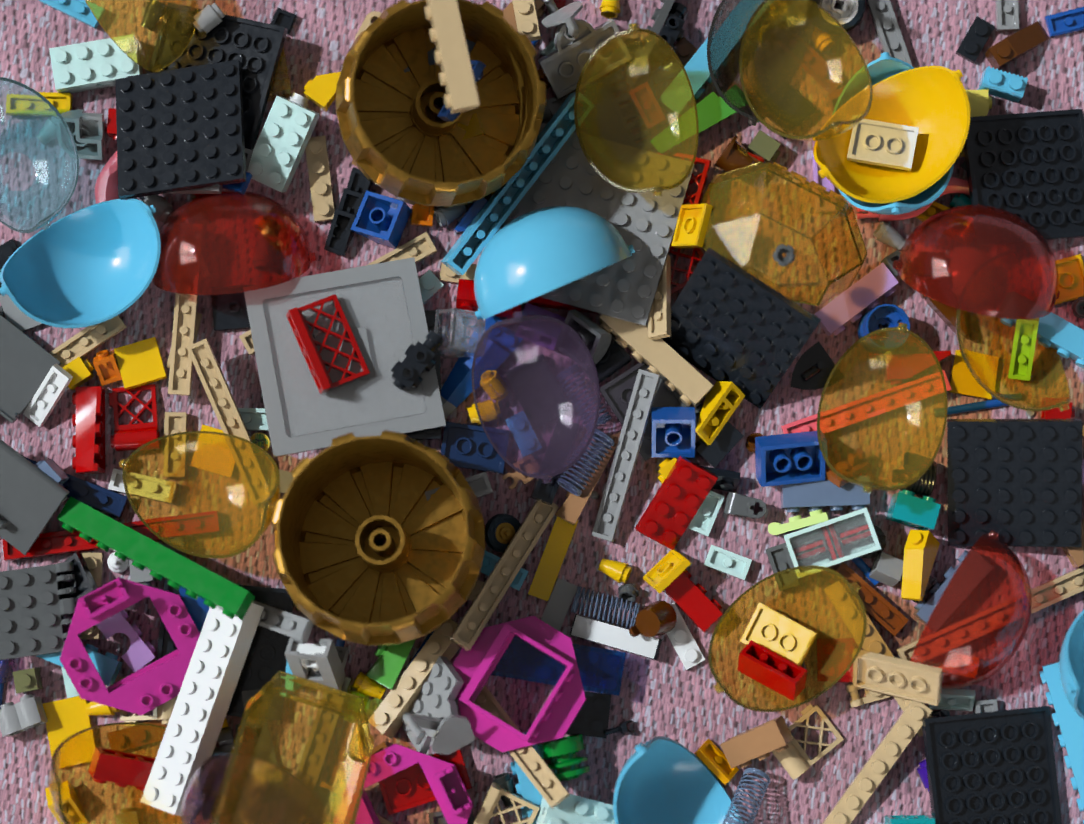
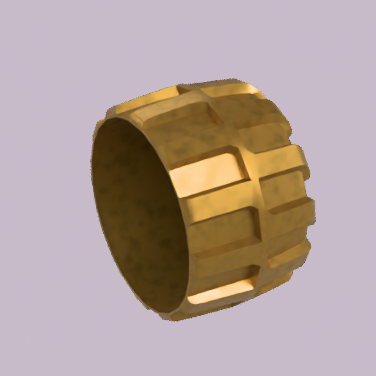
M400 0L386 8L378 19L359 34L344 59L336 86V114L341 136L356 166L364 176L396 196L397 200L411 205L444 206L445 208L480 200L500 189L523 167L535 147L546 106V84L539 80L535 64L537 51L527 35H520L503 18L504 11L487 1L481 5L467 0H457L465 40L468 39L476 43L469 54L470 60H479L486 66L483 70L482 78L475 83L480 103L478 109L461 112L459 117L453 122L443 121L437 115L440 109L434 107V104H439L443 107L445 103L444 95H447L445 86H441L439 73H442L440 64H436L435 61V64L429 66L427 52L434 47L435 51H437L436 43L431 42L429 29H432L431 20H427L424 7H427L426 0L412 3ZM407 67L410 69L408 72L403 71ZM477 113L483 135L463 140L466 130L459 127L458 123L468 126L472 115Z
M384 430L380 436L356 437L351 432L333 438L330 447L311 459L304 457L291 471L294 478L284 498L276 501L274 505L271 523L275 529V552L272 556L278 575L297 608L316 626L343 640L359 644H400L424 637L437 630L465 604L475 587L485 553L484 519L477 497L465 477L435 448L431 449L409 438L404 433ZM440 487L434 494L430 495L431 498L427 501L425 492ZM386 539V543L383 546H377L380 540Z

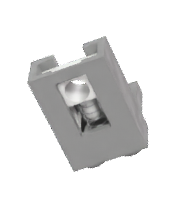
M290 637L285 656L298 689L332 693L341 692L346 676L344 668L349 655L348 648L335 646L333 639L320 638L319 644H313Z

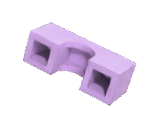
M122 610L96 624V626L107 639L116 633H124L129 637L130 648L121 657L130 669L136 672L155 658L153 653L156 650L149 641L143 642L139 637L143 633L136 624L131 626L126 619L129 616L125 610Z

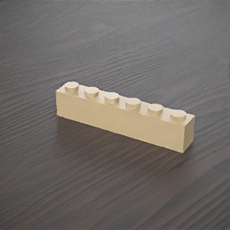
M426 0L427 7H424L427 20H431L432 29H429L431 42L436 43L437 51H434L436 64H440L442 73H439L441 86H445L447 95H444L445 106L450 108L451 114L478 109L480 103L457 0Z
M603 314L600 316V327L612 333L617 338L616 342L625 349L627 347L633 352L631 354L633 358L639 363L644 362L649 367V372L661 375V378L665 381L663 384L671 392L675 390L681 395L680 400L688 407L690 405L696 407L712 390L713 385L662 339L650 340L648 338L647 325L642 326Z
M450 618L434 631L367 721L382 734L390 738L395 736L404 723L403 715L410 713L413 703L420 694L423 684L430 675L438 657H447L450 661L461 646L450 639L458 623Z

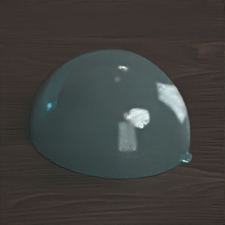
M0 77V222L20 233H31L41 227L43 230L51 227L49 222L58 216L69 203L77 185L79 158L75 140L62 115L44 96L25 84Z

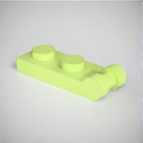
M822 509L809 512L810 517L802 519L801 515L788 518L789 522L785 524L772 522L768 526V531L771 535H780L828 521L830 516L828 512L823 513Z

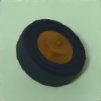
M504 513L490 518L484 529L485 541L488 546L494 551L504 553L521 526L520 522L514 516Z

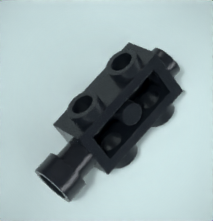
M679 2L673 3L669 16L663 24L649 54L652 60L663 63L667 57L671 58L675 52L676 46H674L675 41L679 42L685 32L682 29L685 21L682 19H684L687 13V8Z
M430 330L423 344L419 341L416 345L411 344L404 353L406 358L403 362L398 361L392 368V378L395 380L393 384L403 391L406 388L410 391L412 387L416 389L423 380L420 377L425 370L429 372L436 364V361L433 360L436 354L433 351L442 345L444 339L434 331ZM423 353L425 357L422 360H418L416 355ZM405 370H410L411 376L405 377L403 375V372Z

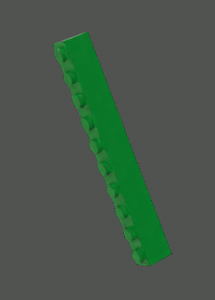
M71 496L57 517L63 523L61 527L68 532L73 533L74 530L79 532V537L89 543L91 540L97 542L96 546L106 552L109 549L114 551V556L124 562L126 559L133 561L131 565L141 571L144 568L151 571L149 575L160 581L162 578L168 580L167 584L176 590H179L180 587L187 590L186 595L195 600L200 597L205 600L203 604L213 610L216 607L222 609L221 613L232 620L234 617L242 620L255 598L246 589Z

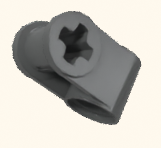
M727 493L724 514L758 519L766 513V504L762 500L742 494ZM756 503H759V507L762 508V512H758V514L755 515L754 511L751 510L750 507L754 506Z

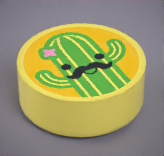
M259 432L251 436L258 454H264L270 449L271 442L266 434Z

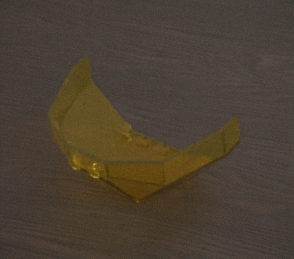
M758 162L714 176L700 203H707L713 206L703 243L705 251L708 248L713 249L777 292L797 303L819 306L851 287L868 253L853 208L844 200V196L832 190L828 192L826 187L812 180L808 182L806 177L794 171L790 173L787 171L788 168L776 162L773 164L770 162ZM781 244L785 246L790 245L794 249L795 259L787 266H780L773 258L776 247Z

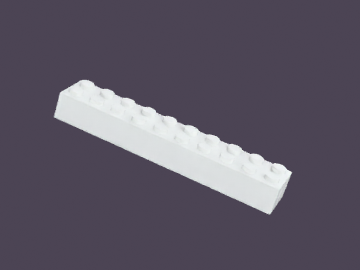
M251 603L242 620L234 617L233 620L221 613L223 610L218 607L215 610L209 608L140 802L177 816L190 818L264 607Z

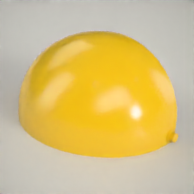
M942 66L917 67L890 76L854 97L826 123L816 139L813 155L821 169L818 171L819 176L822 179L826 177L837 189L846 195L869 203L902 201L931 187L954 164L961 153L968 135L970 104L960 79L963 77L959 69L952 71ZM854 118L919 127L911 171L847 161Z

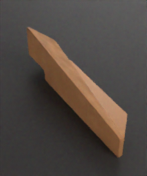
M621 432L610 435L615 444L611 446V449H607L609 453L603 452L606 457H602L603 461H599L601 465L595 464L598 469H594L595 473H591L593 477L587 476L590 481H586L587 485H583L585 487L584 490L580 489L582 491L581 496H576L568 491L565 496L567 498L566 501L556 512L555 516L575 525L617 447Z

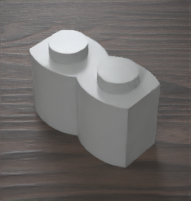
M30 694L19 698L20 702L16 704L9 702L0 706V730L3 737H10L48 722L40 697H33Z

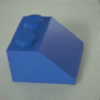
M366 190L351 230L378 244L396 249L412 210L403 201Z
M652 407V458H679V456L695 458V407Z

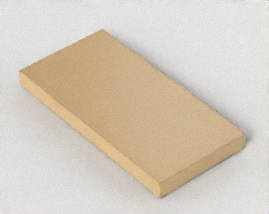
M856 649L854 652L853 686L939 706L943 669Z

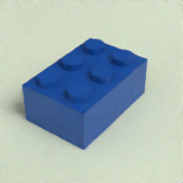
M819 431L755 437L756 478L761 487L824 481L825 439Z

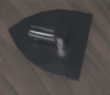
M820 342L811 346L797 361L792 373L791 387L801 390H816L825 388L843 377Z

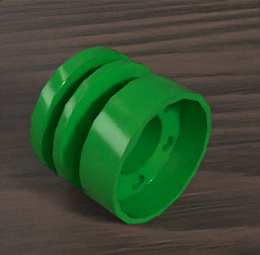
M582 734L537 744L540 757L542 759H551V763L547 764L550 770L553 769V774L560 782L575 779L584 773L590 772L589 765L579 767V763L587 761L588 758L584 756L577 757L576 754L585 749Z

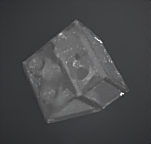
M449 308L436 310L434 332L442 337L444 342L433 352L445 359L482 355L486 319L482 320L481 318L477 320L475 311Z

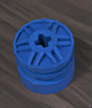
M882 304L876 306L863 315L858 323L857 334L859 341L867 350L873 353L891 351L906 341L910 333V322L903 309L896 305ZM880 326L884 327V333L879 334L878 332L880 330Z

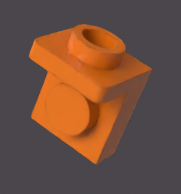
M102 350L96 353V356L93 357V365L101 385L104 386L122 380L114 350Z

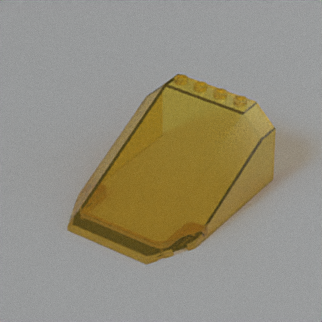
M278 671L246 704L207 824H355L374 746V738L370 734L368 726V716L364 711L363 698Z

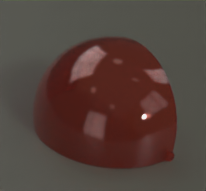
M223 190L222 194H204L186 202L164 221L159 229L161 241L159 264L152 280L156 287L178 294L219 295L247 292L275 286L299 277L310 268L312 261H316V253H311L307 235L298 219L282 204L255 192L246 191L243 195L230 190Z
M958 206L931 216L910 234L902 248L898 261L894 260L893 269L898 271L900 278L917 292L945 305L985 316L1006 319L1044 317L1052 312L1056 299L1060 295V291H1058V267L1053 251L1046 239L1036 228L1021 217L992 206Z
M992 530L977 540L956 570L934 608L910 659L912 662L942 668V689L966 688L983 682L996 674L1017 652L1030 623L1032 591L1027 572L1017 555L1008 546L999 541L997 538L999 534Z

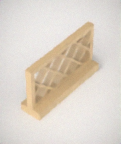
M492 782L472 824H490V818L500 815L502 823L506 824L503 813L515 810L518 821L510 824H522L525 822L532 824L540 806ZM502 795L511 799L512 807L501 810L499 800ZM526 806L533 810L530 817L521 820L518 808Z

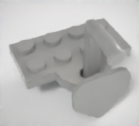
M542 0L550 13L541 21L543 26L548 28L556 25L558 29L554 38L556 50L539 59L538 62L556 98L559 99L632 58L613 19L593 28L588 22L574 18L583 8L582 3L579 1L572 2L558 10L554 0Z
M438 657L430 675L423 684L420 694L413 703L410 713L403 715V730L416 750L424 754L431 747L435 753L449 755L473 742L475 739L468 719L465 716L458 715L455 698L464 681L447 657Z

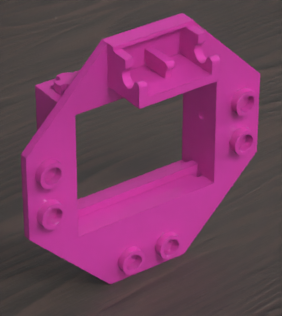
M118 577L78 599L60 661L81 699L143 715L179 695L200 633L178 594ZM149 596L177 649L106 687L78 634Z
M535 616L483 628L469 651L462 648L452 664L464 681L457 695L461 716H465L468 719L474 736L502 753L563 738L586 701L571 638ZM514 636H517L567 667L526 735L474 704Z
M394 744L355 763L334 823L381 824L364 788L418 762L448 824H467L473 803L455 764L399 744Z

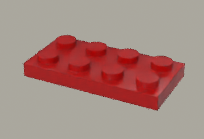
M679 456L636 525V531L674 550L717 481V475Z
M461 749L449 755L439 753L429 755L455 764L466 790L473 788ZM419 762L378 782L388 815L436 800Z

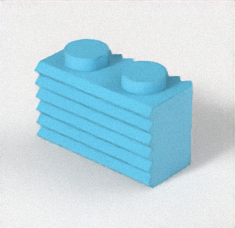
M988 66L982 73L978 90H988L990 95L1018 103L1023 98L1028 78L1015 75L1014 73L1011 74L1010 72L1007 73L1006 71L1003 72L1002 70L999 71L998 68L994 69V67L990 68Z

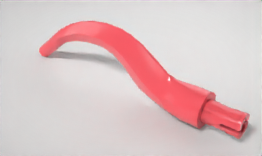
M117 150L102 168L96 180V204L119 199Z
M951 177L947 187L939 197L948 193L970 195L968 181ZM932 203L918 210L898 215L876 214L856 207L857 212H866L856 213L857 219L878 218L879 222L899 221L917 217L927 210Z

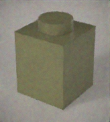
M759 130L747 150L763 157L765 164L768 165L770 161L775 162L781 151L778 149L781 144Z
M39 667L12 672L16 694L43 689Z

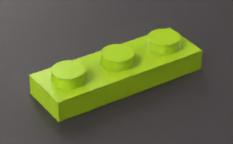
M1017 316L1008 379L1030 381L1039 318Z

